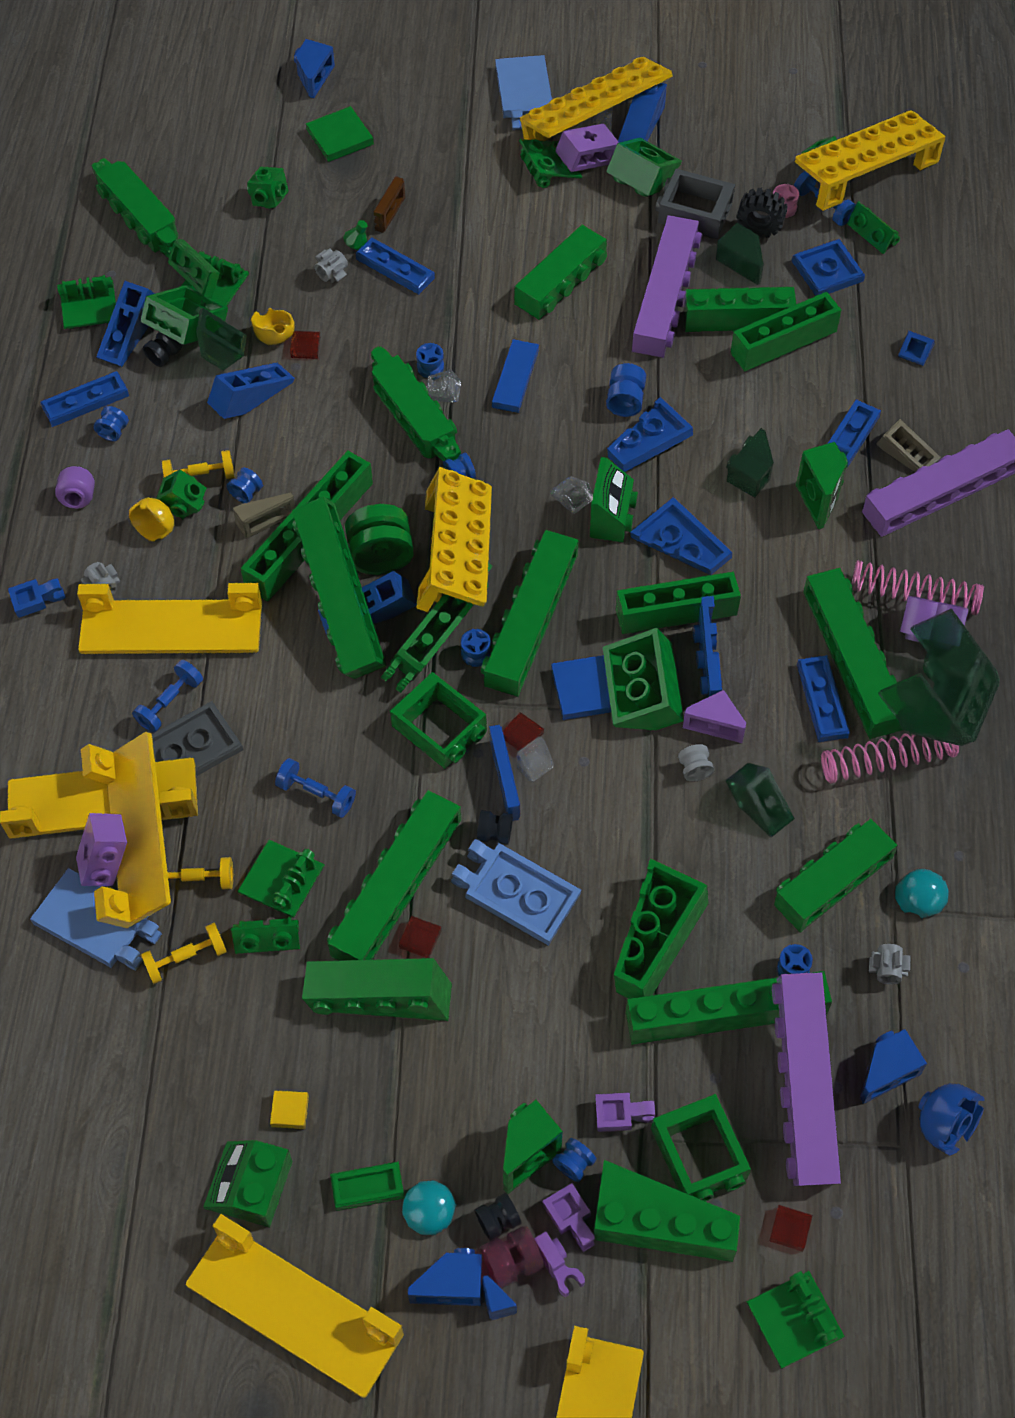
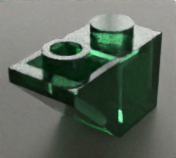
M760 428L754 436L750 435L744 442L742 450L738 455L733 454L726 465L728 469L727 482L754 498L771 480L774 464L767 434L764 429Z

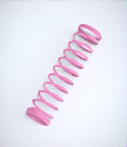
M857 560L852 579V589L854 592L861 590L870 566L869 595L873 591L881 570L880 596L884 595L893 572L891 597L895 599L905 573L904 602L907 601L913 581L917 575L915 597H921L925 583L929 578L927 599L932 600L938 582L941 581L939 602L944 603L947 591L952 583L951 604L956 605L959 593L964 585L963 607L967 608L972 592L976 587L971 614L976 616L979 613L984 592L983 584H974L967 597V583L963 581L955 595V581L952 578L949 580L943 594L944 582L940 576L937 578L931 592L932 578L928 574L924 578L919 591L920 575L918 571L914 573L908 586V572L906 569L903 570L896 585V569L892 567L884 584L883 565L878 567L872 582L873 567L871 562L867 564L860 581L863 562L862 560Z
M947 724L938 726L935 732L930 728L926 729L924 734L915 731L912 737L904 733L900 740L895 736H891L888 742L881 738L876 745L871 741H868L865 747L855 744L853 751L847 746L843 747L841 753L836 749H832L831 752L826 750L821 755L823 773L830 784L836 783L837 767L832 755L833 752H836L840 757L843 778L848 780V769L843 758L844 750L848 749L852 754L854 773L859 778L860 767L855 756L856 747L859 746L864 752L866 771L871 775L872 765L867 753L868 744L874 746L879 771L883 773L884 763L878 749L879 743L882 741L887 745L890 767L895 770L896 760L890 747L892 739H896L899 743L901 763L906 768L908 766V758L902 744L903 737L905 736L911 741L913 761L916 765H919L920 757L914 742L915 734H919L922 737L925 759L927 762H931V750L925 738L928 731L934 735L935 752L937 757L942 760L943 749L937 736L939 729H942V743L947 755L951 758L956 757L959 753L958 737L953 726ZM948 738H949V740H950L952 750H951V748H950V746H949Z

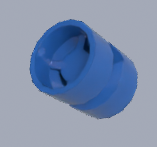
M624 363L612 369L606 406L613 414L629 417L641 411L643 390L646 383V373L641 367Z

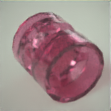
M526 1225L507 1233L505 1241L496 1238L480 1246L488 1271L493 1281L501 1289L517 1282L519 1274L527 1277L544 1269L540 1251ZM516 1248L521 1260L517 1264L514 1263L509 1251Z

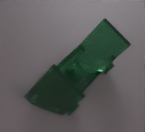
M951 608L913 625L910 629L927 651L923 670L925 675L934 682L933 688L924 676L919 673L880 690L878 694L898 719L904 731L911 735L964 746L976 741L998 690L1000 680L994 665Z

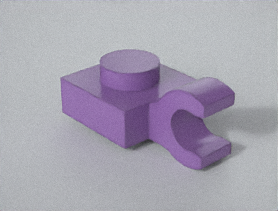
M630 1093L595 1094L598 1132L632 1130L631 1120L652 1122L653 1118H655L654 1101L630 1103Z
M572 1183L542 1201L544 1209L560 1234L571 1230L582 1252L595 1245L593 1241L595 1237L584 1222V1220L591 1217V1212Z
M547 1232L534 1238V1249L551 1277H554L558 1290L562 1296L567 1297L569 1295V1290L564 1284L569 1278L575 1279L580 1287L585 1285L583 1274L578 1269L569 1268L565 1265L564 1258L567 1257V1254L557 1238L551 1240Z

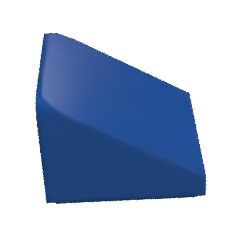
M908 331L898 357L924 366L934 347L935 341Z
M488 1275L483 1276V1279H481L482 1290L489 1319L495 1320L516 1314L517 1305Z

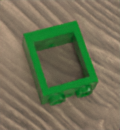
M185 285L146 296L140 322L185 345L223 333L228 307L209 297H203L199 292Z
M433 672L390 710L392 727L444 769L452 762L457 763L464 756L466 749L473 742L478 743L487 732L486 714ZM437 699L469 724L444 749L412 724Z
M716 1094L653 1118L651 1131L679 1191L707 1202L714 1197L713 1193L726 1188L727 1192H730L746 1184L745 1180L748 1179L751 1168ZM714 1119L735 1166L691 1183L670 1136Z

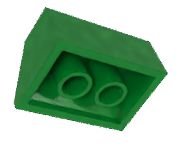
M658 628L603 647L612 721L615 727L659 730L684 721L672 643Z

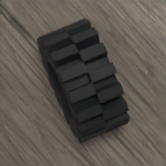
M757 188V192L751 189L749 193L746 192L743 195L736 219H738L737 223L739 226L743 225L742 230L744 232L750 230L749 235L751 236L757 233L759 238H762L763 234H765L766 238H769L771 233L775 236L778 231H781L787 213V204H784L785 199L783 197L778 199L779 193L770 194L771 189H766V192H763L762 188ZM755 211H763L768 215H761Z

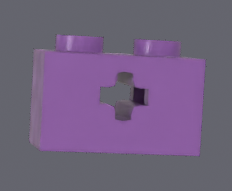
M603 123L563 131L555 152L568 169L574 172L609 165L616 145L619 142Z
M89 813L76 855L81 886L100 887L114 885L127 845L121 814Z

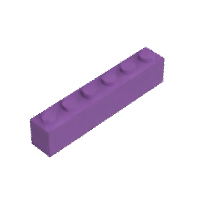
M667 216L633 333L632 352L664 358L666 348H672L675 332L671 330L672 327L678 326L680 311H677L678 307H683L685 300L683 287H689L691 271H688L689 267L694 268L697 252L693 251L694 248L699 249L702 233L698 232L699 221Z
M1009 429L999 434L993 433L980 443L970 444L952 456H944L939 462L931 466H923L905 478H897L884 488L872 490L866 496L862 513L878 534L883 537L1015 474V436Z
M822 973L781 974L777 978V983L772 984V998L774 1004H779L780 1018H775L776 1038L782 1039L783 1052H778L777 1059L779 1073H784L785 1087H781L780 1097L782 1108H787L788 1122L783 1123L785 1143H790L791 1158H786L788 1179H793L794 1186L841 1184Z

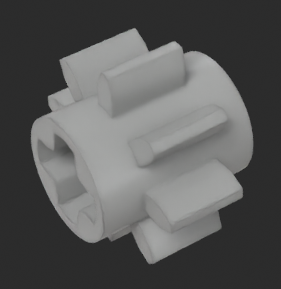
M329 248L316 256L319 262L314 266L315 271L323 281L338 282L347 275L343 269L348 266V263L340 251H332Z
M100 562L88 566L84 571L85 577L81 579L83 584H109L112 595L117 590V584L120 583L117 577L118 573L113 565L109 564L105 567Z
M880 945L878 952L873 951L872 957L869 959V973H877V980L881 983L898 984L902 981V976H908L911 956L903 955V948L898 945Z

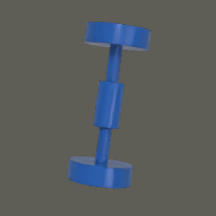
M806 171L802 172L794 183V186L799 191V195L804 196L812 191L815 193V197L818 198L819 189L814 186L817 180ZM847 199L840 205L834 206L833 208L836 210L833 214V222L839 226H844L848 222L856 204Z
M180 660L174 666V671L180 679L174 685L170 684L156 699L157 704L151 710L143 705H138L132 712L135 720L148 731L154 733L162 726L160 719L155 714L161 707L166 708L178 695V689L184 682L196 688L203 681L201 673L189 662Z
M290 758L284 761L275 779L277 787L287 790L295 781L303 785V789L321 798L326 796L334 800L332 814L343 818L348 813L355 799V789L345 785L336 795L328 791L327 786L310 778L305 780L297 776L299 762Z

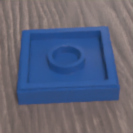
M840 239L794 254L792 257V263L815 296L824 292L830 294L864 282L865 274Z
M604 655L551 664L563 720L611 712Z

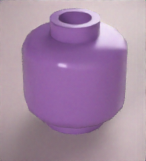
M67 467L60 472L57 478L55 495L58 501L68 508H84L93 498L95 480L92 474L82 467Z

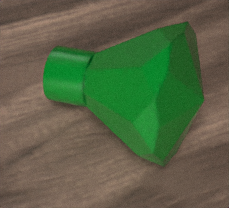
M359 220L356 227L346 231L343 236L346 245L354 250H359L368 241L366 235L368 224L365 221Z

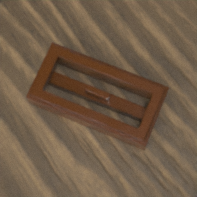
M394 177L374 210V216H376L374 219V223H376L375 231L384 233L405 199L403 178Z

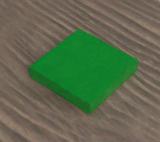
M351 106L306 123L307 132L328 162L374 145L372 135Z

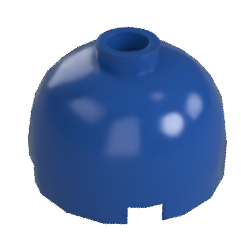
M954 1083L937 1087L932 1093H925L920 1100L918 1108L921 1110L919 1117L921 1132L926 1140L949 1156L957 1153L960 1149L955 1144L962 1136L967 1142L979 1124L984 1108L978 1105L979 1101H984V1097L968 1087Z

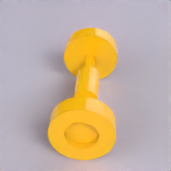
M230 450L221 451L223 463L208 465L205 462L187 465L188 468L180 469L186 474L196 476L209 474V470L224 468L226 479L235 478ZM170 459L162 461L164 477L177 471L173 470Z
M221 857L220 870L205 871L204 868L181 869V872L168 873V879L181 878L182 882L205 881V877H220L222 890L233 888V862L231 857Z
M215 923L205 926L210 939L196 945L190 943L171 951L172 955L159 961H154L150 950L142 953L141 956L152 983L155 984L162 981L158 971L159 967L175 961V964L197 955L196 951L213 945L217 956L227 953Z

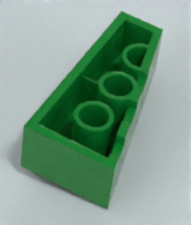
M651 858L647 867L645 881L640 889L637 907L630 921V929L627 937H625L614 972L616 993L628 999L653 995L708 905V886Z
M434 958L308 961L302 999L313 1012L322 1015L345 1013L448 1021L452 983Z
M604 1160L594 1229L596 1241L733 1262L737 1252L740 1215Z

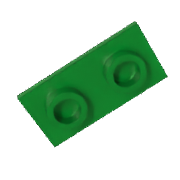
M859 201L857 202L847 225L882 254H885L890 244L894 246L900 241L899 232L893 230L871 212L870 208L865 207Z
M292 917L269 920V925H264L263 920L245 922L241 920L239 924H233V928H231L235 954L300 949L299 920H292Z

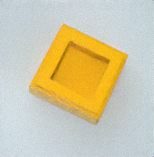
M274 1091L270 1120L271 1127L305 1129L309 1100L308 1092Z

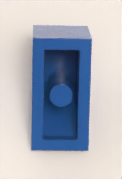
M305 39L301 47L295 51L294 62L297 65L298 76L311 98H315L335 67L332 46Z
M905 1029L896 1034L893 1031L886 1032L876 1039V1045L870 1057L860 1097L863 1104L922 1074L927 1063Z
M457 1248L454 1250V1253H445L408 1287L409 1303L481 1306L482 1254H475V1250L470 1248Z

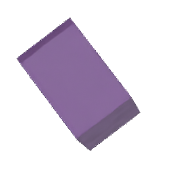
M722 690L687 707L683 728L742 743L747 723L725 691Z

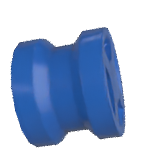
M434 343L421 345L416 352L418 373L425 378L440 376L444 370L443 349Z
M106 406L101 412V419L96 420L93 428L100 437L113 442L119 440L121 429L127 426L129 419L120 409Z
M467 453L460 454L455 460L447 459L443 461L445 469L453 470L461 475L476 479L473 463Z
M245 467L237 472L236 479H231L227 483L229 493L241 503L250 502L253 498V493L259 492L263 487L260 477Z
M471 629L464 633L461 638V657L467 665L472 667L482 666L484 658L491 656L490 637L483 630Z
M798 944L785 947L778 960V975L809 973L813 962L810 951Z
M569 1138L565 1143L563 1153L556 1154L552 1162L569 1179L580 1182L584 1177L583 1171L586 1167L592 1166L596 1162V1157L584 1144L574 1138Z

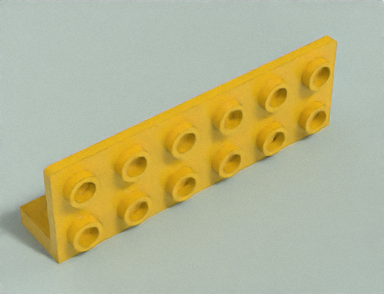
M638 57L632 63L624 67L615 68L611 73L603 77H597L591 83L583 87L574 88L570 93L554 98L550 103L540 108L531 109L528 114L521 116L520 121L524 139L546 141L552 136L673 77L672 71L646 57Z
M910 110L795 157V163L821 183L816 206L824 211L843 202L847 181L914 153L916 155L913 165L919 170L938 163L946 136L921 118L916 112Z
M442 467L438 468L426 490L425 510L434 512L430 568L418 587L417 609L428 612L433 602L440 600L442 593L481 607L486 604L491 485L481 480L461 475L453 470H447Z
M228 583L227 594L229 600H114L109 584H79L77 595L83 609L79 652L81 654L257 653L259 651L262 611L258 583Z
M148 732L142 733L114 752L91 744L81 749L83 777L108 785L110 813L121 814L127 839V845L117 873L118 890L102 886L94 891L96 918L99 922L126 929L171 903L152 734Z
M194 758L155 762L161 819L198 816L196 765ZM83 771L11 779L8 781V810L0 811V824L9 839L84 830L89 813L111 814L108 785L83 777Z
M220 1214L213 1224L217 1236L186 1281V1286L361 1398H366L404 1336L402 1325L373 1307H370L368 1311L361 1308L256 1243L250 1231Z
M574 1326L556 1418H632L644 1355L643 1350L588 1337L589 1329Z

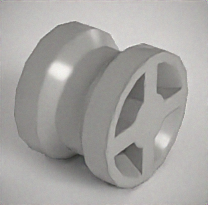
M691 745L681 750L678 754L680 763L685 767L683 775L687 781H700L714 773L713 763L708 760L709 750L706 745Z

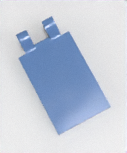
M544 55L495 59L503 118H511L513 130L522 129L521 116L528 114L531 109L540 108L550 103L552 100Z
M474 839L468 848L470 852L467 857L476 863H481V865L474 874L466 867L458 864L452 873L453 878L451 882L460 888L468 889L465 896L466 899L549 946L579 898L581 889L500 843L493 850L481 841Z
M68 868L30 918L33 925L110 968L118 960L136 971L143 959L139 957L140 952L130 947L129 944L136 935L155 944L162 935L157 930L159 926L147 920V918L127 929L97 921L94 891L100 887L81 886L79 873Z

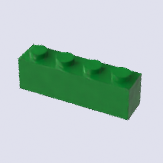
M584 225L578 227L514 286V305L538 320L546 313L552 312L561 299L568 297L577 284L585 281L592 270L604 263L607 258V239Z
M794 287L686 289L683 310L685 332L738 330L796 305Z
M824 292L733 331L730 353L745 372L837 332L842 310L829 293Z
M734 571L617 590L615 610L621 633L627 634L698 622L701 598L706 596H714L715 607L713 608L712 619L737 616L741 594Z
M869 819L862 826L859 823L854 825L847 832V838L839 844L837 841L831 843L824 850L823 856L816 862L813 859L801 868L800 874L793 880L787 878L777 887L774 906L800 933L893 859L898 845L872 819Z

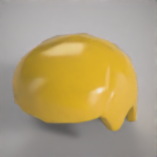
M269 308L265 315H260L256 311L250 319L257 339L267 345H277L286 341L293 335L295 329L292 315L284 310Z
M147 497L141 499L129 509V519L133 527L149 541L153 542L159 538L163 539L172 532L174 527L173 515L169 507L161 500Z

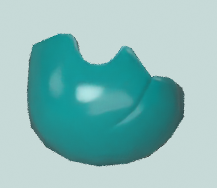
M916 869L906 874L896 886L895 899L901 910L905 913H915L920 918L939 914L948 903L949 889L945 880L939 874L928 869Z
M435 1180L420 1181L406 1193L403 1200L402 1214L409 1228L421 1235H436L451 1224L456 1201L447 1186Z

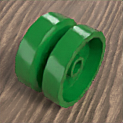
M374 504L360 508L348 516L345 522L346 538L357 571L372 575L388 574L392 571L400 570L410 563L414 556L408 517L401 508L390 504Z

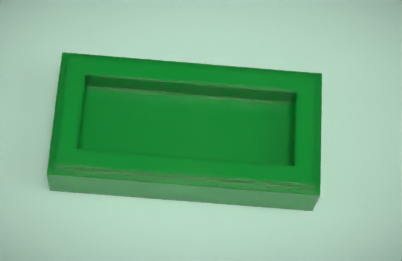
M399 1161L330 1174L336 1211L405 1198Z

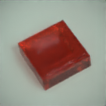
M294 331L290 348L291 358L318 359L321 340L320 332Z
M520 712L503 730L504 739L525 755L542 737L544 728Z
M411 916L399 942V948L425 958H430L442 928L439 925Z
M778 1205L769 1241L803 1252L813 1215Z

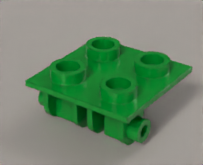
M519 140L523 147L520 157L525 162L530 174L534 176L533 178L537 186L547 188L550 185L552 176L582 178L579 171L571 172L555 152L558 141Z
M200 251L199 254L220 273L211 299L227 307L249 275V272L241 268L240 264L227 262L223 258L219 260L217 256L211 258L210 255ZM185 280V281L183 282V284L181 285V286H185V285H186V286H188V287H190V288L196 290L187 280Z
M106 275L92 277V282L89 277H86L87 283L85 284L79 278L78 285L76 280L62 281V284H57L58 293L61 297L64 329L109 323L116 305L112 277H106Z
M268 840L240 886L238 893L294 918L325 864L314 860L315 854L309 849L296 852L272 840Z
M802 1271L797 1272L789 1277V1281L747 1301L781 1369L845 1337L810 1271L802 1273Z

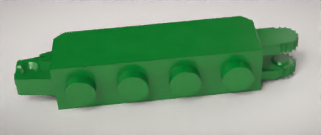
M103 158L99 162L93 163L91 165L92 170L98 181L96 189L101 198H106L116 214H121L127 227L137 232V236L143 245H148L154 253L160 250L169 258L176 238L178 239L175 217L125 162L117 161L111 164Z
M382 346L375 347L371 351V358L374 360L372 362L373 388L376 394L423 457L432 459L438 456L442 461L457 459L461 454V450L455 441L457 429L454 422L444 416L438 401L431 399L425 384L422 381L418 382L412 367L408 363H404L399 355L392 357Z
M488 563V572L493 567L490 563ZM444 594L392 658L390 666L381 678L387 681L395 673V669L398 668L406 675L397 684L396 690L401 693L411 680L414 681L474 604Z

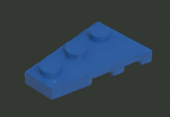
M659 397L654 402V407L649 412L645 411L633 428L627 429L607 448L608 457L621 470L626 472L693 436V427Z
M674 497L630 532L631 538L709 575H712L732 558V551Z
M714 596L701 598L698 625H693L694 643H699L700 651H696L697 668L703 670V676L700 677L701 695L706 694V698L722 691L719 653L713 652L717 646L716 623H711L713 608L715 607Z

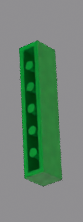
M347 450L296 508L324 496L335 503L341 520L372 486L371 463ZM293 512L287 516L240 568L243 583H258L261 598L267 602L305 561L301 554V548L303 547L301 538L295 533L292 524L295 520Z
M323 496L293 509L292 512L295 519L292 522L293 528L303 544L301 554L311 569L312 574L309 575V579L320 598L318 608L321 615L327 620L329 627L326 631L330 643L335 646L338 655L335 657V662L339 671L348 677L356 679L386 667L387 665L335 503Z
M545 530L542 539L536 540L532 550V556H534L532 562H527L523 569L522 579L524 580L522 585H517L514 589L512 608H507L504 612L501 633L496 632L491 645L492 654L490 657L486 656L483 660L481 674H484L485 687L519 697L578 557V539Z
M841 568L809 575L806 578L803 593L868 738L873 739L904 730L907 719L910 716L909 706L905 700L901 699L898 693V684L895 676L889 674L885 655L882 650H878L875 644L874 631L870 625L867 626L863 618L862 605L859 601L856 602L852 594L853 589L849 578L844 577Z
M427 790L422 799L418 798L414 802L410 811V818L406 824L401 823L394 835L395 841L390 849L385 848L382 851L375 872L373 874L369 873L365 877L360 895L356 900L352 899L348 903L344 912L345 917L339 926L335 925L331 929L327 938L331 957L339 961L373 960L460 824L461 806Z
M825 971L812 972L822 973L827 1016L832 999ZM777 978L627 999L625 1014L631 1045L775 1024V1018H780L779 1004H774L772 998V984L777 983Z

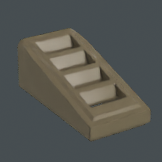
M901 419L876 443L883 451L914 472L923 466L928 467L935 464L941 458ZM904 443L909 445L906 450L902 447ZM913 450L919 452L915 457L910 454ZM923 456L928 458L923 465L918 462Z
M290 492L244 503L232 509L237 526L245 538H249L285 520L292 510L295 509V502Z

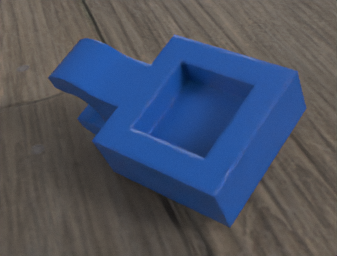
M34 579L8 588L14 611L18 618L45 609V601L57 602L66 598L59 579L49 580L42 585H39L37 580Z

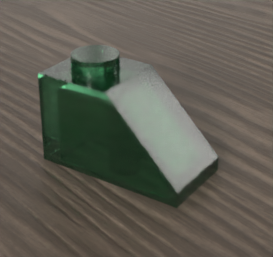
M736 223L718 240L715 260L759 285L764 266L759 236L750 229Z
M202 308L199 312L196 330L201 357L224 371L244 357L247 335Z
M747 763L725 780L737 805L768 836L773 837L795 819L769 768Z

